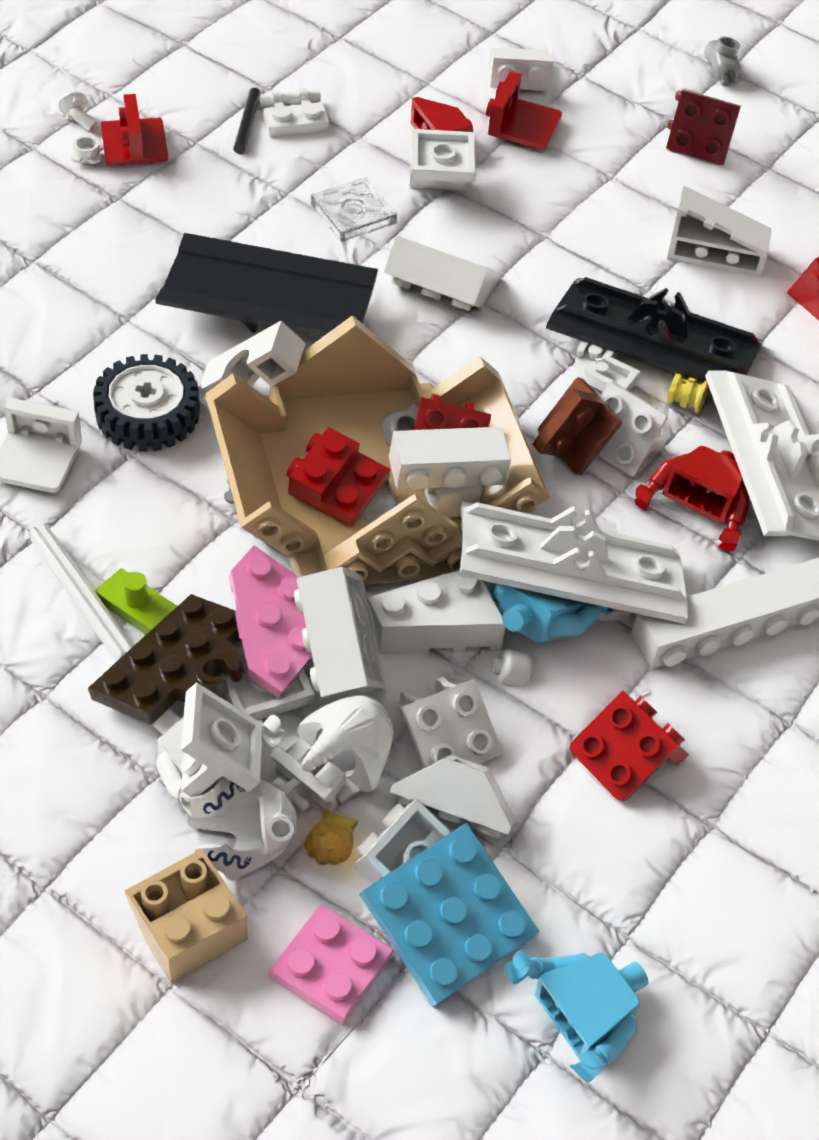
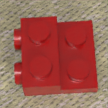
M328 427L322 435L317 432L312 435L306 447V452L308 453L303 459L296 457L291 462L286 474L289 477L288 494L352 528L389 478L390 468L360 453L359 442Z

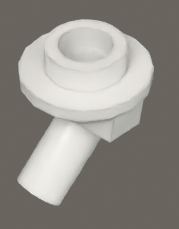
M70 91L63 94L58 100L60 112L65 114L67 120L77 121L88 131L93 130L97 121L84 112L89 104L87 96L79 91Z

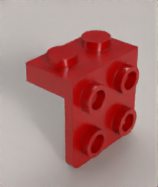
M510 71L505 81L499 82L495 99L490 98L486 109V116L490 117L488 135L526 145L533 149H546L561 121L562 112L554 108L519 99L522 74Z
M623 690L570 743L569 747L571 753L619 801L628 800L668 759L678 766L689 755L680 746L685 739L669 723L662 728L653 719L658 712L641 695L634 700Z

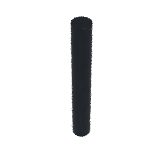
M251 88L249 90L233 150L237 154H243L246 150L261 91L258 88Z

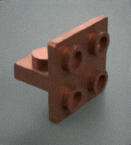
M577 377L538 427L540 434L532 445L540 454L561 457L575 474L582 475L622 425V420L583 378Z

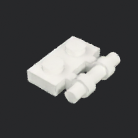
M299 88L297 92L282 93L281 90L271 91V94L260 95L261 108L272 107L263 108V118L268 136L275 137L329 131V120L323 103H314L321 102L320 90L308 91V88Z

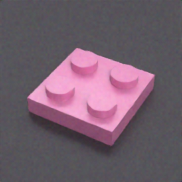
M320 904L270 969V978L344 1025L391 960L393 949Z

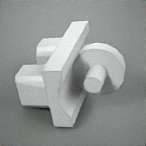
M302 738L291 745L286 751L277 746L270 754V757L276 762L275 770L289 782L287 783L281 777H278L272 785L279 790H283L293 806L296 805L302 811H305L311 803L303 796L305 794L328 814H331L338 806L335 796L347 781L344 772L332 762H328L316 776L310 771H303L301 768L302 761L312 746Z

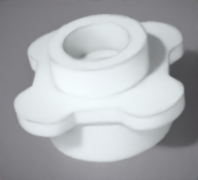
M88 135L75 139L72 145L74 153L70 155L71 161L75 163L81 162L82 164H97L101 162L100 152L104 149L101 142L95 137Z

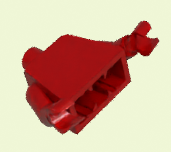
M699 446L690 453L664 461L648 479L649 483L647 486L640 484L636 488L635 505L644 511L647 510L653 495L663 489L662 495L722 525L727 518L728 527L720 534L719 540L722 543L718 547L731 552L736 549L742 534L738 531L744 525L750 505V497L735 456L731 451L723 450L717 452L706 446Z

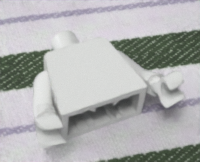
M168 709L153 724L154 728L162 734L158 740L159 756L156 761V767L169 794L181 802L187 813L191 815L190 796L181 792L183 773L181 771V764L184 760L181 743L184 717L181 718L174 711ZM270 715L265 722L257 720L262 723V739H265L271 747L276 748L286 736V732L279 728L281 726L279 717ZM215 782L200 795H204L212 790Z

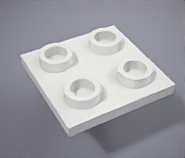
M445 677L436 679L435 686L436 688L440 687L442 691L425 698L415 697L409 690L400 693V700L406 702V705L401 706V710L423 768L450 755L476 764L503 755L475 678L458 685L449 683Z

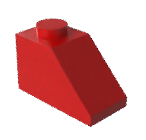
M420 97L412 98L410 123L414 129L474 132L471 120L466 118L458 107Z

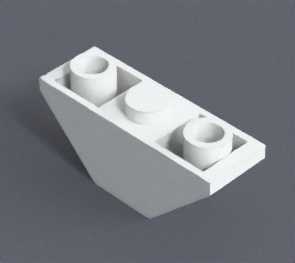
M454 755L447 756L395 782L390 790V793L399 795V802L406 806L417 798L423 805L439 810V817L454 823H461L462 819L478 824V831L489 836L501 837L502 833L509 835L516 823L491 769Z

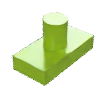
M120 568L95 590L106 608L145 635L177 607L173 602L149 587L144 574L140 572L128 573L123 568Z

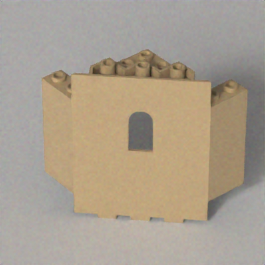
M354 316L349 317L305 349L296 374L272 387L270 386L269 395H262L235 374H231L205 394L241 528L289 557L293 573L299 577L345 567L362 575L364 586L430 579L460 570L462 517L447 518L428 504L424 493L425 488L418 490H396L389 460L390 446L386 444L385 435L382 433L383 421L387 416L398 411L407 410L413 403L419 408L421 397L430 399L432 393L440 395L441 402L464 407L466 402L474 403V410L492 414L489 427L503 428L511 456L505 485L484 486V497L480 498L479 503L529 513L535 510L538 505L548 500L550 496L501 376L495 368L479 356L435 388L431 383L420 384L413 365ZM330 427L359 442L360 453L390 468V475L387 481L396 507L370 524L366 521L363 512L351 528L288 494L289 477L286 475L287 470L294 458L299 457L303 459L308 453L306 452L307 444L314 433L317 432L322 435Z

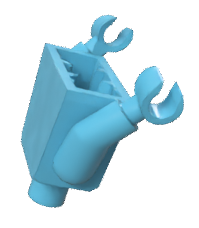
M496 584L494 590V599L499 604L498 610L502 615L504 626L512 632H520L537 643H544L559 637L579 636L599 619L601 612L605 615H610L613 612L612 608L594 604L585 605V602Z
M519 950L513 956V961L506 964L505 969L514 985L523 981L527 976L532 979H538L534 995L581 1061L569 1066L584 1081L591 1082L604 1067L618 1058L637 1031V1020L635 1017L640 1001L635 992L647 986L649 982L646 972L639 963L632 962L618 970L604 953H598L593 956L581 953L552 958H530L526 950Z

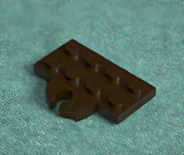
M190 594L88 687L91 700L152 725L177 700L185 703L186 692L196 682L219 697L229 693L226 680L221 676L213 675L224 673L230 676L231 681L239 683L242 673H245L241 656L235 646L240 641L235 615L236 610Z

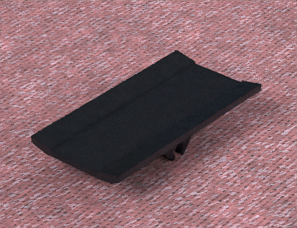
M184 233L178 254L164 286L155 298V303L241 320L252 333H256L257 330L255 323L263 324L266 327L265 329L282 321L291 330L325 336L351 316H354L363 324L375 287L378 269Z
M578 277L574 280L554 309L546 325V329L688 378L697 379V381L702 383L707 381L705 375L708 371L726 370L747 375L764 340L756 338L751 332L691 313L680 292H677L674 296L675 303L668 305L665 301V296L669 291L668 288H664L647 298L588 277Z

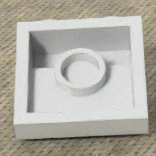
M417 798L405 808L401 804H397L381 821L387 827L378 837L372 832L357 847L355 851L361 857L353 866L373 884L451 832Z

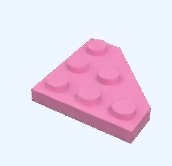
M253 545L231 570L229 576L231 592L234 593L235 615L239 638L242 640L245 654L246 676L280 699L313 659L312 653L306 650L302 638V630L306 628L304 614L298 611L294 599V591L298 589L296 578L299 576Z

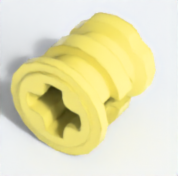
M676 374L668 392L667 402L671 404L678 402L680 407L685 409L689 406L694 407L695 414H700L708 396L709 385L707 381L703 384H698L697 379L690 377L686 380L682 378V375Z

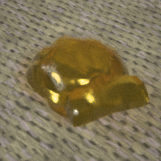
M324 809L322 820L310 830L305 838L304 847L307 850L308 856L315 858L319 865L329 863L337 865L340 862L346 861L353 850V830L357 826L358 820L341 816L329 809Z

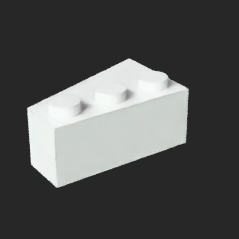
M683 185L667 259L761 277L768 256L772 228Z

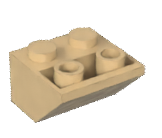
M203 849L194 852L125 890V896L145 941L170 983L177 981L248 940L247 914Z

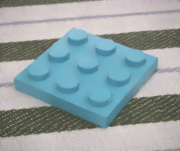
M467 823L458 827L359 893L432 1007L540 932Z

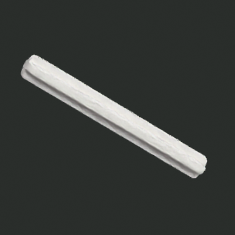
M41 523L37 527H32L29 533L31 541L117 662L134 645L49 526Z

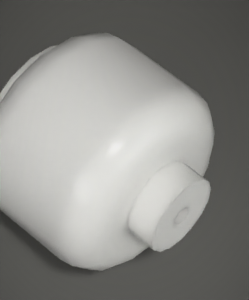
M510 648L502 650L498 657L494 658L491 666L492 672L498 674V681L501 684L517 686L526 685L531 680L534 669L533 661L528 653Z

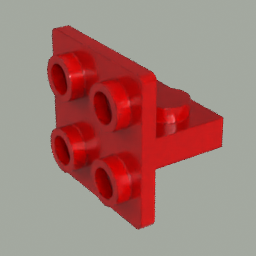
M123 94L124 107L118 108L119 120L101 122L106 165L123 166L126 164L168 161V150L162 118L140 119L136 94Z

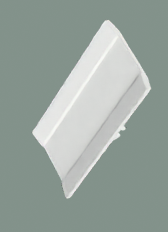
M726 370L708 371L705 375L763 535L782 537L791 535L819 541V434L810 435L790 386Z
M462 501L460 506L462 517V554L459 576L682 624L686 623L688 618V601L682 561L678 549L674 548L673 545L600 530L590 510L585 511L586 519L583 522L575 524L572 518L577 515L576 507H571L550 519L478 502L474 504Z

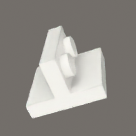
M412 129L409 188L471 191V186L475 179L474 132Z
M196 682L186 692L181 743V751L184 752V760L181 764V771L183 772L181 792L190 797L200 795L221 776L250 792L260 783L262 723Z

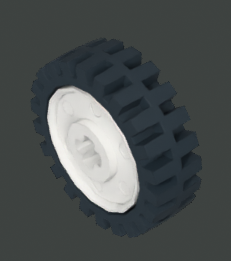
M140 354V360L138 361L135 360L134 356L126 357V364L118 360L113 363V369L107 367L103 371V377L99 376L96 380V386H94L93 400L97 425L99 429H102V433L106 438L111 437L112 443L118 446L123 442L125 449L132 450L134 445H138L139 451L147 452V446L152 445L154 451L162 450V443H165L168 448L175 446V438L182 442L187 438V432L191 434L195 429V424H198L200 396L197 380L195 381L191 371L187 372L185 365L180 363L176 366V360L170 357L163 362L162 355L155 354L153 360H149L148 354Z

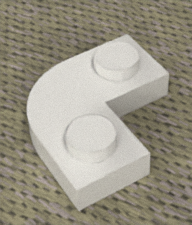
M581 341L577 348L575 357L577 374L589 385L601 391L604 390L608 382H615L630 391L637 383L640 374L639 370L616 360L615 357L618 353Z

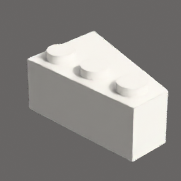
M460 570L367 597L379 654L429 653V648H453V652H465L466 647H489V651H501L505 626L502 615L484 582L478 579L459 576Z

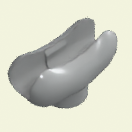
M727 36L709 41L705 46L704 54L711 63L715 78L721 81L728 70L729 82L732 83L740 75V63L737 55L740 43Z

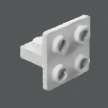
M608 382L600 397L622 420V425L598 456L626 474L636 476L648 454L660 452L665 446L668 439L660 435V432L668 419V415L615 382Z

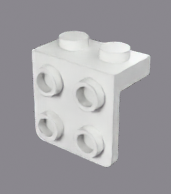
M491 48L489 53L490 88H497L499 82H504L509 72L513 71L522 74L520 89L549 91L553 64L552 54H547L543 50Z
M9 397L4 406L8 433L0 447V482L50 493L58 492L82 444L79 412Z

